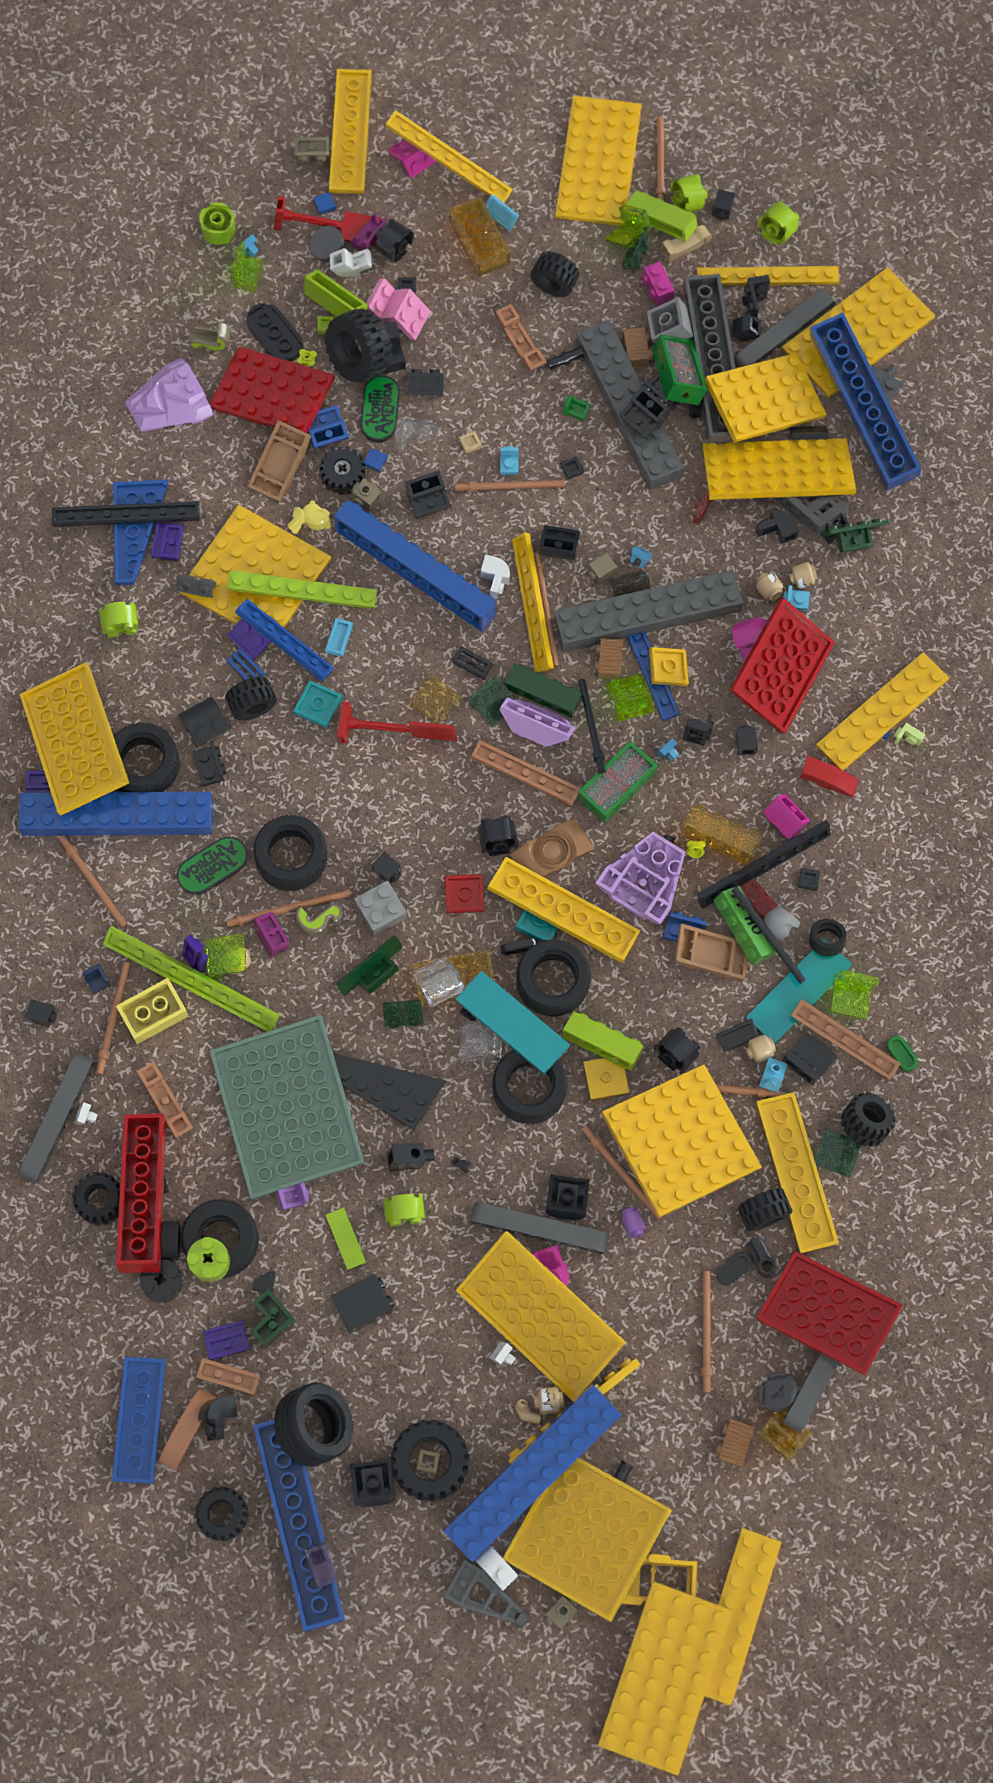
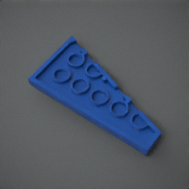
M168 479L113 482V505L162 503L169 483ZM155 523L114 524L116 586L135 585Z

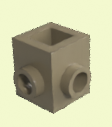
M363 479L352 488L353 502L360 505V507L363 506L368 511L381 498V491L377 489V486L372 481Z

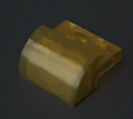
M786 1410L775 1412L757 1436L789 1463L812 1433L804 1427L800 1434L783 1424L782 1422L788 1413Z

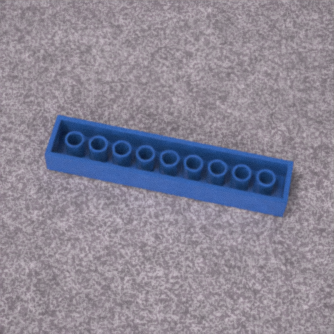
M842 312L810 327V337L886 490L888 491L920 476L922 468L844 313Z
M347 500L334 515L337 533L479 631L483 632L494 619L496 601L491 595L482 593L475 584L466 582L462 575L453 573L446 564L437 562L430 553L421 551L417 544L408 542L401 533L392 531L388 524L379 522L372 513H366L357 503Z
M110 792L60 816L57 813L51 793H20L18 829L22 836L212 835L213 796L212 792Z
M591 1384L443 1529L445 1534L473 1562L621 1416L619 1411Z
M274 1419L253 1425L303 1631L308 1632L346 1621L307 1466L293 1461L283 1451L275 1435Z

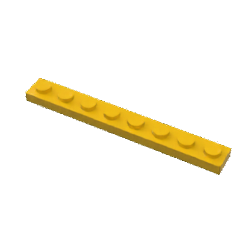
M395 110L387 121L385 127L489 197L490 195H495L505 203L513 191L512 188Z
M838 266L697 268V276L720 274L722 286H746L747 278L769 275V285L839 284Z
M524 532L512 539L534 669L535 673L540 672L544 674L554 667L530 533Z
M628 1358L620 1365L622 1369L619 1372L615 1373L612 1371L604 1378L606 1380L604 1384L599 1386L597 1383L595 1387L604 1395L641 1364L636 1358L632 1361ZM548 1422L540 1430L543 1432L551 1422ZM533 1434L525 1441L526 1446L520 1450L517 1447L508 1454L510 1459L507 1462L510 1464L537 1437Z

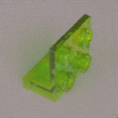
M623 204L619 207L621 219L625 224L608 235L605 240L608 243L627 248L632 246L640 237L645 236L652 229L646 210Z
M241 240L240 245L236 246L235 261H232L230 266L232 281L237 289L256 292L264 259L247 256L245 241Z
M641 674L631 675L606 683V688L614 702L618 722L654 712L651 692Z
M244 934L206 938L207 954L209 955L207 968L208 976L211 979L221 981L222 975L246 972Z
M841 970L836 973L833 981L830 1012L864 1020L867 1019L871 989L878 986L879 978L847 970Z

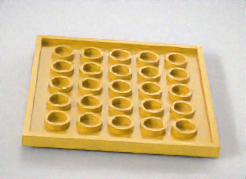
M238 504L189 574V576L197 577L199 580L200 578L213 579L216 582V587L213 589V598L184 592L179 593L235 625L241 619L235 611L248 599L285 628L303 600L227 590L229 570L316 582L332 557Z
M705 1065L699 1066L601 1113L658 1218L762 1168Z
M578 1458L534 1501L503 1559L524 1573L611 1622L672 1510Z

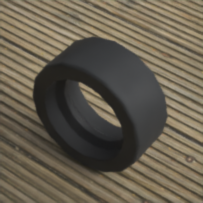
M822 919L811 927L809 944L816 953L822 956H834L842 952L845 947L847 932L838 921ZM823 931L831 932L839 938V941L832 944L824 943L816 935Z
M163 1221L161 1228L162 1258L179 1259L181 1249L180 1222Z

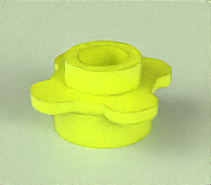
M301 349L299 351L300 358L297 359V362L308 367L314 366V358L317 356V353Z
M688 841L686 854L692 858H700L705 854L703 850L706 845L705 842Z

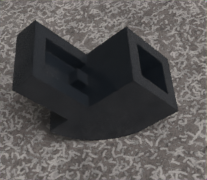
M772 511L770 519L761 520L756 527L758 537L776 532L780 544L797 539L799 535V529L794 518L784 511Z
M235 1396L211 1399L201 1407L198 1421L206 1420L205 1434L207 1441L224 1439L223 1419L237 1417Z

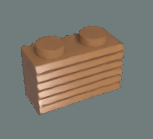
M645 327L623 329L624 349L633 368L649 366V361L652 359V349H648L650 337L649 333L645 332Z
M601 638L600 644H597L596 655H599V661H595V672H598L599 679L620 680L623 640Z
M732 1419L729 1421V1424L725 1423L721 1433L724 1435L723 1443H718L715 1452L716 1455H719L717 1460L741 1468L754 1427Z

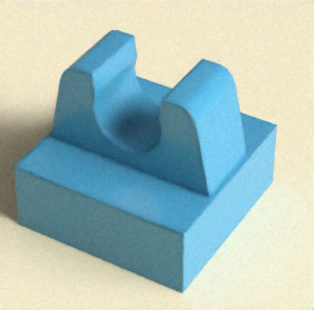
M252 234L240 243L237 249L241 255L247 252L251 257H254L259 251L255 246L257 242L256 237Z
M634 546L630 562L634 563L638 558L641 560L639 567L643 568L651 561L654 554L639 546Z
M672 738L655 754L660 759L666 756L672 761L679 755L674 748L678 743Z

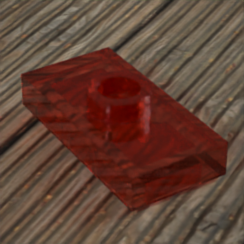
M708 489L703 498H699L696 503L695 509L697 510L692 521L696 525H700L712 501L709 500Z
M754 878L740 887L746 898L748 897L753 903L752 907L762 919L771 909L778 906Z

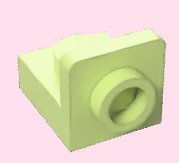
M906 723L903 728L899 727L896 731L894 743L898 745L902 737H905L909 744L920 746L925 734Z

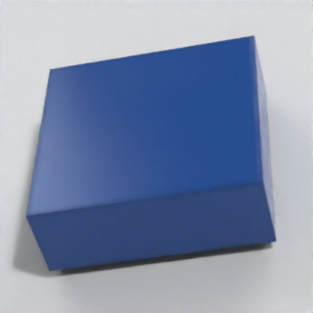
M330 192L314 197V202L320 215L336 210V205Z
M371 448L364 460L365 466L380 472L388 455Z

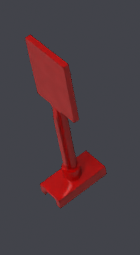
M278 196L273 230H281L283 220H293L340 229L344 241L351 242L372 216L344 211L343 221L294 213L291 210L285 209V197Z
M342 702L337 731L339 743L347 744L349 729L357 730L358 728L401 733L411 732L413 737L457 742L458 738L454 725L409 721V726L405 724L359 720L358 718H351L353 709L350 702Z

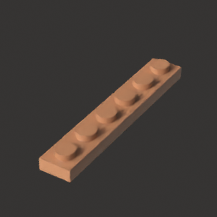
M479 740L471 755L472 759L570 806H573L578 791L581 789Z
M803 999L800 1000L791 1014L792 1017L889 1080L901 1064Z

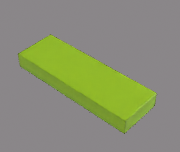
M344 1207L326 1214L347 1270L349 1271L366 1264Z

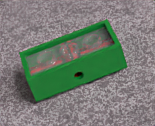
M660 334L652 352L666 400L699 405L707 391L693 340Z
M630 740L605 765L606 772L604 774L597 773L578 791L577 799L606 824L657 773L658 765Z

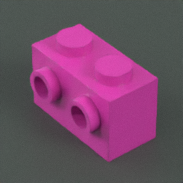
M659 261L644 267L642 281L644 285H647L650 298L654 300L656 306L673 300L675 290L661 262Z
M785 793L776 797L763 812L767 820L774 824L780 830V833L788 839L797 836L810 822V819Z

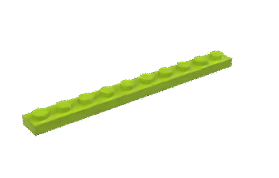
M113 926L109 928L103 945L168 978L172 982L267 1032L274 1030L280 1014Z

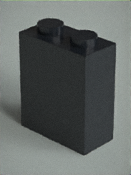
M375 1274L331 1295L349 1334L393 1313L392 1307L395 1305L390 1295H385L383 1289L386 1287L381 1277L377 1278Z

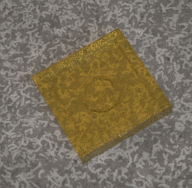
M432 675L409 704L436 724H441L462 696Z

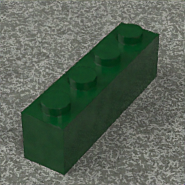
M514 663L504 682V689L570 718L573 717L582 697V693L578 689L567 687L556 679L546 678L540 672L530 671L522 664L517 665Z

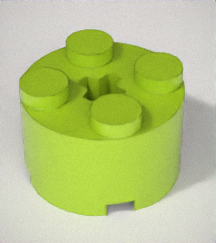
M692 174L672 180L670 184V191H673L674 194L671 197L673 205L690 212L704 208L708 193L702 187L699 174Z
M778 201L759 217L757 225L758 228L761 227V234L764 238L774 245L777 243L782 245L797 231L799 215L782 201Z
M215 202L209 204V207L202 209L199 221L204 240L215 245L230 243L236 234V222L234 213L229 206L224 203Z
M113 602L104 605L105 609L103 610L100 607L99 617L102 633L107 634L108 638L118 637V633L126 632V635L136 634L139 624L134 603L130 602V606L126 605L125 602Z
M414 1194L391 1196L392 1200L387 1201V1197L383 1198L385 1223H389L390 1227L402 1226L404 1221H409L410 1225L421 1224V1219L425 1218L423 1194H419L417 1198H414Z
M205 1237L196 1241L191 1246L187 1262L196 1278L204 1282L218 1281L226 1275L230 1266V1257L227 1249L219 1240ZM206 1257H208V1258L211 1257L212 1260H213V1262H212V1263L206 1262V1261H205V1258H206Z

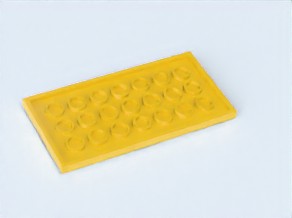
M573 95L555 218L625 227L627 213L625 205L629 199L642 104Z
M887 267L783 345L781 350L786 355L797 353L809 379L830 398L838 391L810 337V327L843 312L870 366H872L932 321L935 315Z
M847 438L729 442L724 444L703 443L702 445L709 500L851 495L856 493Z
M87 662L20 694L56 810L60 816L129 784L90 666Z
M508 1231L504 1232L455 1290L572 1401L584 1392L626 1344L613 1329Z
M652 1581L598 1742L599 1747L674 1775H679L732 1614L731 1609Z

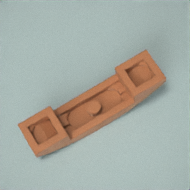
M509 304L497 310L496 315L508 340L527 368L532 371L546 364L547 362L539 348L534 346L520 323V317L513 305Z
M153 1061L137 1070L161 1114H164L166 1122L175 1138L177 1139L192 1130L191 1123L168 1087L155 1062Z
M200 1388L198 1389L173 1430L158 1460L160 1463L175 1471L178 1469L188 1447L204 1421H198L201 1407L207 1401L216 1397Z

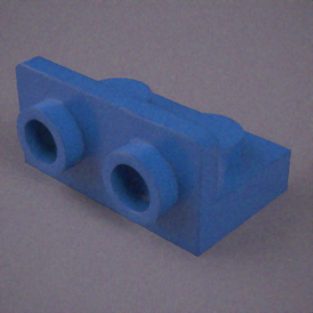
M680 912L669 913L663 939L677 942L680 924L705 930L707 922L703 921L700 917H686Z

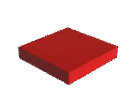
M483 874L444 876L446 914L485 912Z

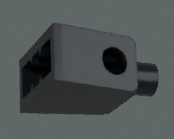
M422 1143L392 1144L387 1152L389 1172L421 1168L426 1161H434V1150H423Z

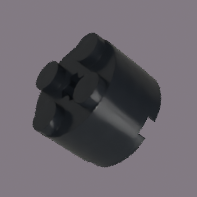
M391 218L383 229L380 228L376 233V238L378 239L374 249L391 261L398 262L408 252L405 250L408 244L412 245L414 233Z
M505 815L497 819L486 818L481 820V825L478 827L477 832L483 854L488 852L489 856L504 855L510 853L511 848H518L519 842L516 827L510 816Z
M679 1027L669 1030L654 1046V1051L658 1050L660 1054L658 1056L659 1060L670 1070H679L678 1074H683L699 1057V1044L694 1040L691 1041Z
M161 1259L160 1272L141 1273L140 1285L143 1292L150 1300L156 1303L169 1302L181 1292L183 1286L182 1276L177 1267L170 1261ZM163 1277L166 1282L161 1283V1286H159L157 1280H161Z

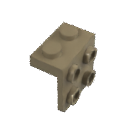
M329 137L294 138V158L298 160V163H309L311 159H315L318 163L326 162V159H330Z

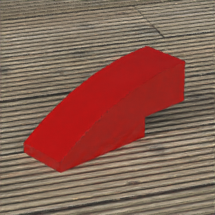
M807 756L800 778L818 783L817 786L854 797L859 779L849 773L810 756Z

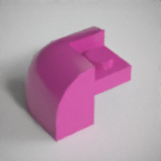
M754 617L736 623L733 626L734 644L736 648H739L744 662L767 622L766 619Z
M557 1245L531 1253L567 1286L569 1283L568 1267L566 1262L563 1263Z

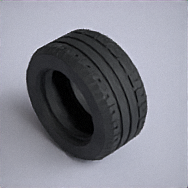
M144 722L125 726L114 734L113 737L122 763L127 752L138 745H152L163 754L161 765L150 775L140 777L126 772L129 784L118 788L120 791L164 792L174 783L178 775L180 760L174 740L166 730L152 723L145 724Z
M298 815L276 817L266 823L259 831V834H257V838H255L253 853L258 872L268 884L276 889L279 888V890L283 889L284 891L305 889V887L315 883L326 868L327 847L324 835L316 824L305 817H298ZM289 836L300 837L307 841L312 848L311 856L306 864L293 870L281 869L274 865L269 858L274 844L280 839Z
M559 939L540 941V943L537 942L535 945H532L531 948L529 947L520 959L516 975L517 990L525 1005L538 1014L550 1017L566 1015L574 1011L575 1008H578L587 996L591 978L589 963L584 954L581 953L582 951L578 950L573 944ZM557 960L564 962L571 968L575 982L570 990L562 995H546L535 987L532 981L533 971L539 964L545 961Z
M512 1050L498 1062L493 1074L492 1091L496 1105H498V1108L505 1116L518 1123H542L554 1116L563 1105L567 1092L566 1071L558 1059L546 1072L552 1084L549 1095L542 1102L524 1104L517 1101L510 1094L507 1084L511 1075L517 1069L534 1066L515 1050Z
M318 1382L309 1383L287 1393L278 1403L274 1416L275 1435L283 1451L293 1461L309 1467L318 1466L340 1457L347 1450L353 1435L352 1413L347 1402L338 1391L326 1384ZM305 1405L313 1408L321 1418L324 1427L322 1444L313 1440L306 1430L303 1419Z

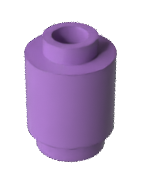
M637 1207L623 1210L621 1218L627 1236L638 1238L644 1235L643 1232L646 1230L641 1212L637 1210Z

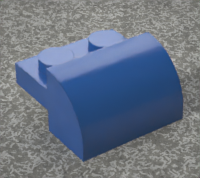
M338 405L318 411L308 431V434L311 435L310 441L314 449L349 439Z

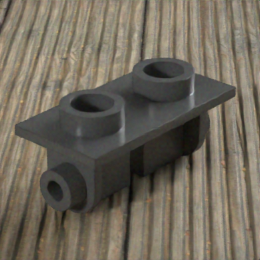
M186 574L176 576L177 591L213 598V589L216 587V582L213 579L200 578L199 580L197 577Z

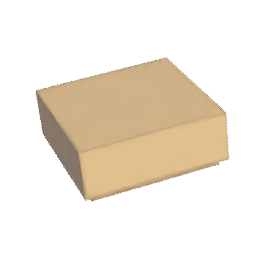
M476 431L458 437L465 454L482 448Z
M420 1449L416 1470L436 1474L440 1453ZM423 1455L435 1457L433 1468L421 1466Z

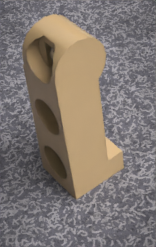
M701 225L695 229L687 242L678 238L671 241L669 239L663 241L661 252L670 263L708 243L712 239V235L704 225Z

